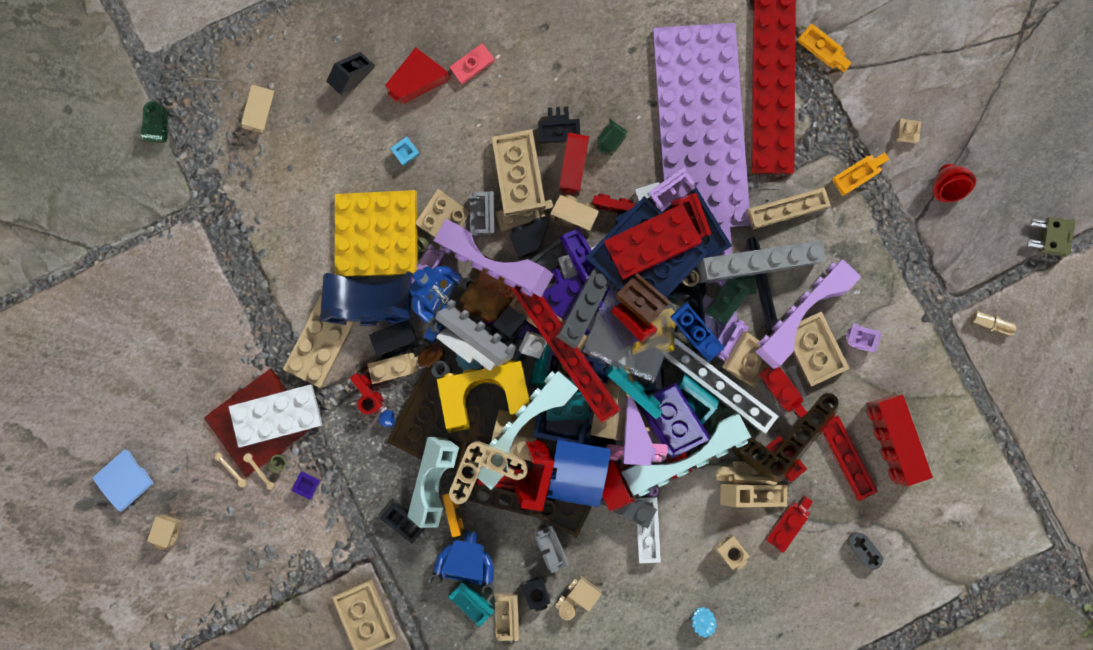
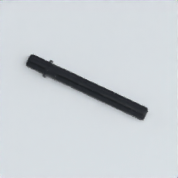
M758 237L747 239L749 251L761 250ZM767 273L755 275V280L767 328L765 332H768L770 336L773 332L771 328L778 322Z

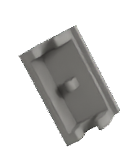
M493 191L472 192L470 194V233L472 237L494 235Z

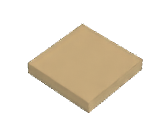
M743 331L722 368L748 386L755 388L760 380L758 374L766 369L768 364L755 352L760 347L757 344L759 340L748 332Z

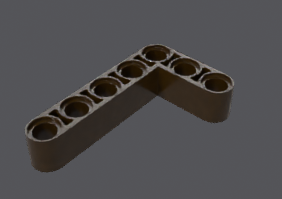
M825 393L820 396L775 453L752 437L747 439L748 443L743 448L733 446V453L770 481L781 482L836 415L838 398L832 393ZM830 403L833 405V408L827 409L823 404ZM818 419L821 423L814 425L810 420ZM803 434L806 435L808 439L805 441H801L797 438V436ZM787 450H791L795 453V455L793 457H787L785 456L784 452ZM755 454H762L764 459L760 461L755 460L753 456ZM777 466L782 469V472L777 474L773 473L770 469Z
M469 438L463 443L457 471L467 449L468 443L471 441H480L479 439ZM478 446V451L473 455L472 459H471V460H469L468 458L466 459L467 462H473V463H474L475 460H476V457H477L478 455H482V452H480V447H479V446ZM462 470L465 478H472L474 474H465ZM462 482V484H467L469 487L471 485L470 483ZM475 482L472 492L466 501L545 520L552 519L557 512L556 503L552 499H545V503L553 506L551 514L547 515L537 510H524L520 507L514 490L493 487L491 490L487 486L478 485L477 482ZM480 489H487L489 491L490 497L488 500L479 498L478 492ZM454 490V492L457 493V496H456L457 498H461V496H466V495H460V494L458 493V490ZM508 494L511 497V503L508 505L501 504L499 501L500 495Z

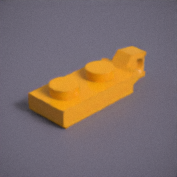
M812 23L797 40V42L833 69L836 67L844 73L852 64L851 61L844 57L846 55L843 51L844 48Z
M885 152L877 158H874L872 155L866 156L831 180L843 197L878 175L882 171L880 166L887 162L889 158Z

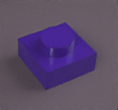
M301 471L291 491L311 500L321 480Z

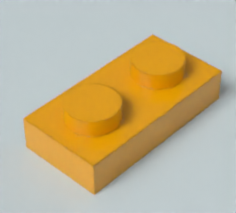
M445 493L442 497L452 537L460 536L462 530L465 529L462 516L458 517L457 509L460 508V505L450 499L449 493Z

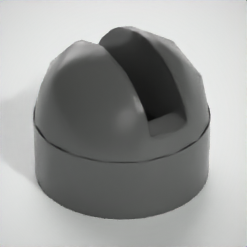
M437 361L432 366V374L439 379L450 373L449 365L443 361Z

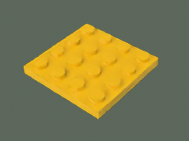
M416 190L335 194V275L347 277L389 276L406 274L407 271L413 275L418 270L417 225L415 224L417 220Z

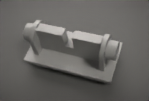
M553 525L536 531L534 538L538 543L540 551L546 550V554L542 556L547 570L550 569V572L553 573L558 571L559 568L569 566Z

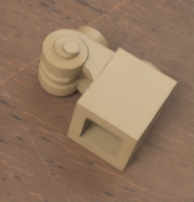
M580 575L578 579L574 578L568 585L567 589L569 592L566 597L561 595L554 606L558 608L562 619L571 620L575 616V605H580L589 612L602 593L601 590Z

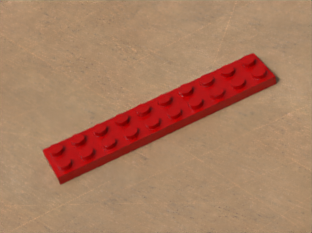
M753 0L751 174H794L796 0Z

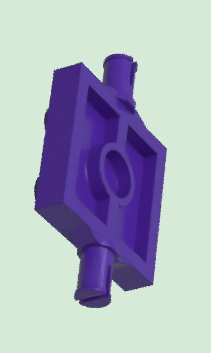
M558 268L550 271L554 274L552 277L555 284L551 288L546 289L543 296L555 314L565 320L583 286V282L579 274L563 279ZM588 328L586 329V333H584V335L591 333Z

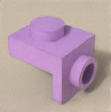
M854 323L852 328L848 329L846 340H848V344L853 348L876 354L882 333L860 327Z

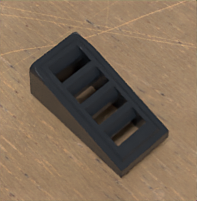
M392 498L379 513V519L412 544L425 528L417 526L409 535L407 532L416 524L407 517L409 511ZM395 509L396 511L389 517L390 512ZM400 514L403 515L397 523L394 522ZM408 519L410 522L402 529L401 526Z

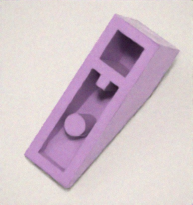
M627 397L622 463L651 466V461H655L656 449L652 448L651 439L634 399Z

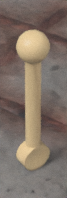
M216 453L214 455L215 460L220 461L238 480L240 487H245L247 480L241 478L222 458L223 455L221 453Z
M245 454L243 457L244 461L251 464L266 483V488L268 490L274 489V483L270 482L252 460V454Z

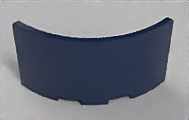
M407 271L406 274L374 278L347 277L325 273L323 275L320 321L346 325L347 321L360 322V326H377L378 321H388L389 324L409 320L411 303L409 289L411 287L412 273Z

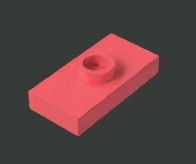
M482 43L449 68L461 85H463L495 62V59Z

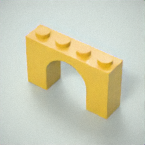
M509 360L504 365L495 366L491 371L485 367L476 371L475 369H467L463 371V374L454 375L449 373L443 378L437 379L446 430L452 433L470 429L466 399L469 392L475 386L482 383H493L500 386L506 393L511 418H518L515 415L523 405L528 407L530 404L522 362Z

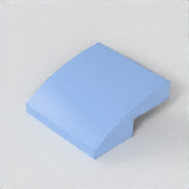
M125 449L93 477L103 494L120 512L154 484L146 470L140 467L130 451Z

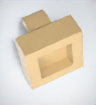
M900 119L898 121L896 141L917 144L920 138L921 121Z

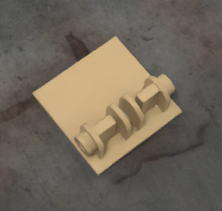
M437 189L415 224L423 231L425 230L433 237H436L445 219L462 226L470 215V211Z

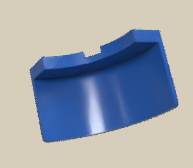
M558 438L554 457V468H557V471H552L547 499L599 507L609 465L610 449L569 442L566 439Z

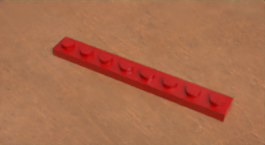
M518 285L515 288L509 286L600 422L605 423L620 412V407L579 347L573 349L556 337L562 323L544 296L539 297L533 294L530 297L520 291L522 287Z

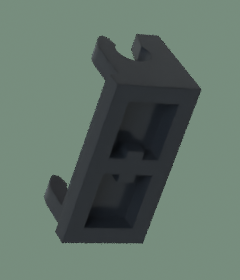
M409 320L369 334L375 354L380 360L420 345Z

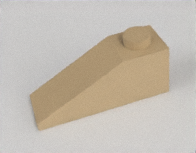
M723 483L720 486V505L730 507H787V485Z

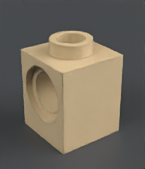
M166 515L156 516L147 542L153 543V547L162 550L174 546L183 521Z
M729 534L714 546L732 570L735 568L738 570L745 566L747 559L750 557L732 534ZM737 548V557L730 559L728 557L729 550Z

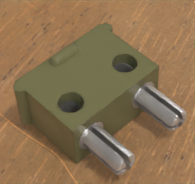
M1053 217L1045 220L1031 219V226L1043 229L1041 241L1028 239L1027 246L1039 248L1040 253L1057 255L1060 258L1071 254L1075 219L1065 220Z

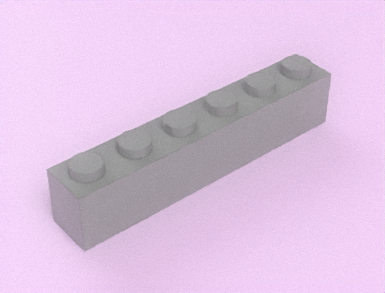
M822 240L703 258L696 267V272L699 275L698 283L700 284L814 266L825 262L826 258Z

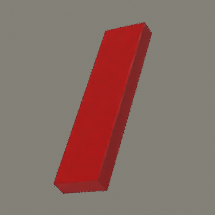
M838 415L834 416L822 431V434L857 501H861L877 493L878 490Z

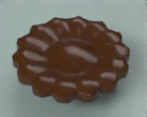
M436 343L426 347L418 356L417 362L419 366L425 368L434 365L440 359V356L443 355L442 346Z

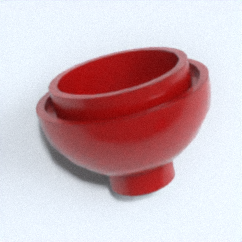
M945 164L939 169L933 181V194L941 202L959 201L973 191L976 186V177L966 167Z

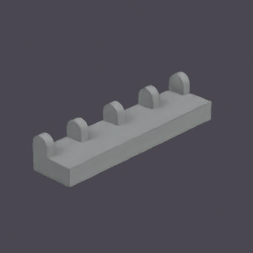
M452 299L448 301L446 308L437 312L436 320L497 366L513 358L516 349L514 345L510 344L507 347L500 342L501 336L498 333L492 336L484 330L485 324L483 322L476 324L468 318L470 313L467 310L460 312L456 309V302Z

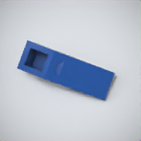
M687 302L670 316L688 342L708 362L725 348Z

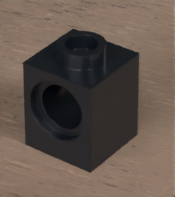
M509 305L493 324L495 334L498 333L501 336L500 340L503 342L507 340L512 344L527 325V320L525 316Z
M543 575L522 582V588L529 609H535L537 612L548 608L547 604H550L551 599ZM533 590H540L543 593V597L535 600L532 598L531 592Z

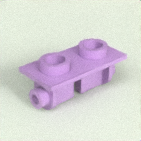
M730 317L718 338L725 348L715 357L726 362L742 332H747L749 329L745 322Z

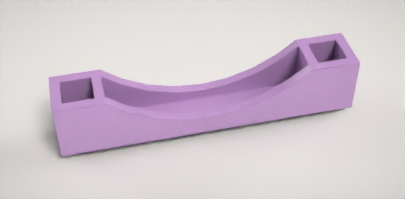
M445 219L434 239V242L440 245L439 249L448 255L451 252L455 253L454 257L464 263L467 260L471 261L472 267L480 271L483 268L488 270L487 274L497 280L499 277L504 278L503 282L513 288L516 285L522 287L520 291L530 297L533 294L541 297L554 275L545 267L528 259L504 263L485 258L475 245L472 234L462 226Z
M843 259L837 264L832 262L825 269L827 274L823 278L819 276L812 283L814 288L810 292L805 291L799 297L800 303L796 307L793 305L785 313L787 317L783 322L779 320L771 328L773 330L772 334L769 337L765 335L757 343L760 347L755 352L773 369L781 366L793 353L797 328L808 309L820 300L845 294L861 278Z

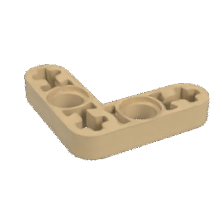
M472 442L465 451L450 488L449 496L454 503L462 504L466 502L482 466L512 479L520 480L528 473V464L519 457L483 442ZM479 446L482 455L476 457L475 463L467 462L466 459L471 460L474 455L471 448L475 449ZM499 454L503 457L504 462L501 466L497 467L492 464L491 457L493 455ZM508 458L512 460L510 465L517 466L518 463L521 464V469L524 470V473L519 472L517 475L514 473L515 469L508 467L507 471L504 470ZM469 466L473 468L474 476L472 478H465L463 476L462 470L464 467ZM462 482L470 483V487L466 484L463 489V493L466 496L457 498V493L454 490H458Z

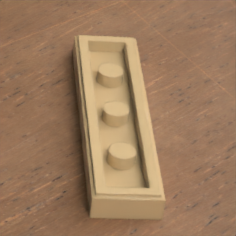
M825 187L747 209L746 213L752 230L824 210L831 207Z

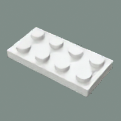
M313 385L229 406L238 447L322 426Z

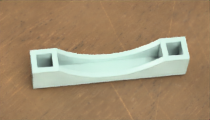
M552 371L544 380L547 385L542 390L536 389L530 396L532 402L529 406L523 405L515 414L518 417L513 424L508 422L501 430L504 435L499 440L494 438L489 445L510 453L512 443L519 430L539 413L554 407L564 406L578 390L575 383L561 371H558L556 374ZM499 454L491 457V462L494 466H501L504 462L503 457ZM507 462L506 466L504 467V470H506V471H507V469H508V462ZM482 466L477 478L492 490L504 475Z
M736 413L718 422L709 440L690 456L675 462L651 463V466L632 465L622 470V474L633 496L638 494L641 497L651 491L650 487L656 484L661 487L670 482L669 478L675 475L681 477L690 472L689 468L695 465L699 468L709 463L708 459L715 455L717 458L729 453L727 449L736 446V448L744 446L748 443L747 439L751 438L739 413Z

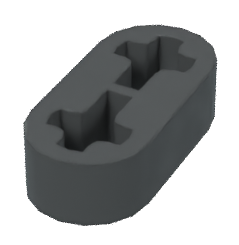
M860 532L851 533L847 540L848 545L862 564L872 570L880 568L883 563V557L870 539ZM856 537L863 538L861 544L865 547L864 549L857 545L854 546ZM867 552L873 556L876 555L874 558L875 564L868 563L870 559L866 554Z

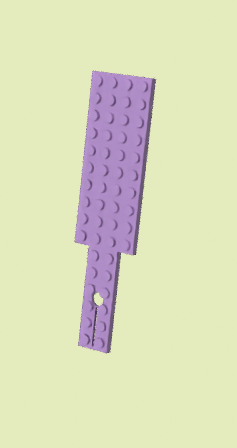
M723 23L653 28L663 182L685 167L731 243L730 228L751 226L746 210L750 209L736 24ZM732 246L717 256L732 254ZM734 278L713 281L720 285L721 295L713 299L705 294L703 298L706 326L717 339L730 317L737 320Z

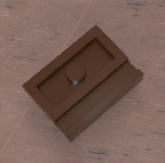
M638 273L615 297L648 326L670 303L665 296Z

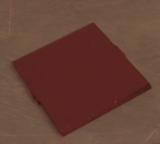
M272 368L243 389L241 388L239 391H236L231 398L204 417L245 477L255 471L249 462L244 461L243 457L245 454H252V460L260 468L274 455H281L287 447L313 429L238 447L229 406L288 391Z

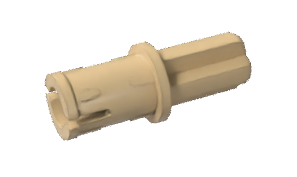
M977 310L971 318V323L989 328L991 332L995 330L1011 336L1017 328L1014 323L999 319L997 315L990 316Z

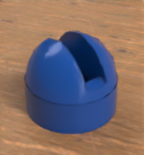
M383 411L379 415V423L384 427H394V411Z

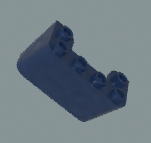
M549 350L545 372L551 373L553 371L555 374L558 371L562 372V364L554 352ZM585 357L601 381L606 384L607 380L610 379L606 372L609 368L608 362L597 358ZM591 407L589 419L546 421V411L544 416L536 415L533 431L534 437L557 441L560 438L566 439L569 442L591 446L594 443L597 444L599 440L598 436L590 435L594 411Z

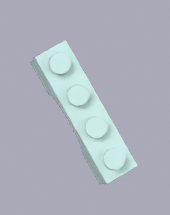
M427 438L407 516L419 528L439 526L443 510L439 498L440 478L446 469L454 468L459 449L458 446L447 438Z

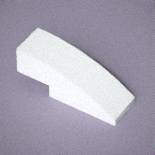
M447 327L437 335V339L468 363L475 359L489 371L496 366L491 360Z

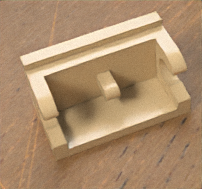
M251 84L241 122L243 129L260 133L265 131L275 93L274 90Z
M518 593L494 594L497 640L519 641Z

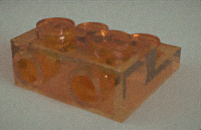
M483 269L476 282L469 284L460 302L463 304L462 308L464 310H467L470 314L476 312L480 314V318L484 321L491 323L492 321H497L510 305L515 294L503 282L504 278L499 277L497 280L487 274L488 270Z

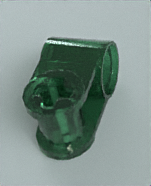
M149 101L143 107L141 138L143 142L166 143L168 139V111L159 103Z

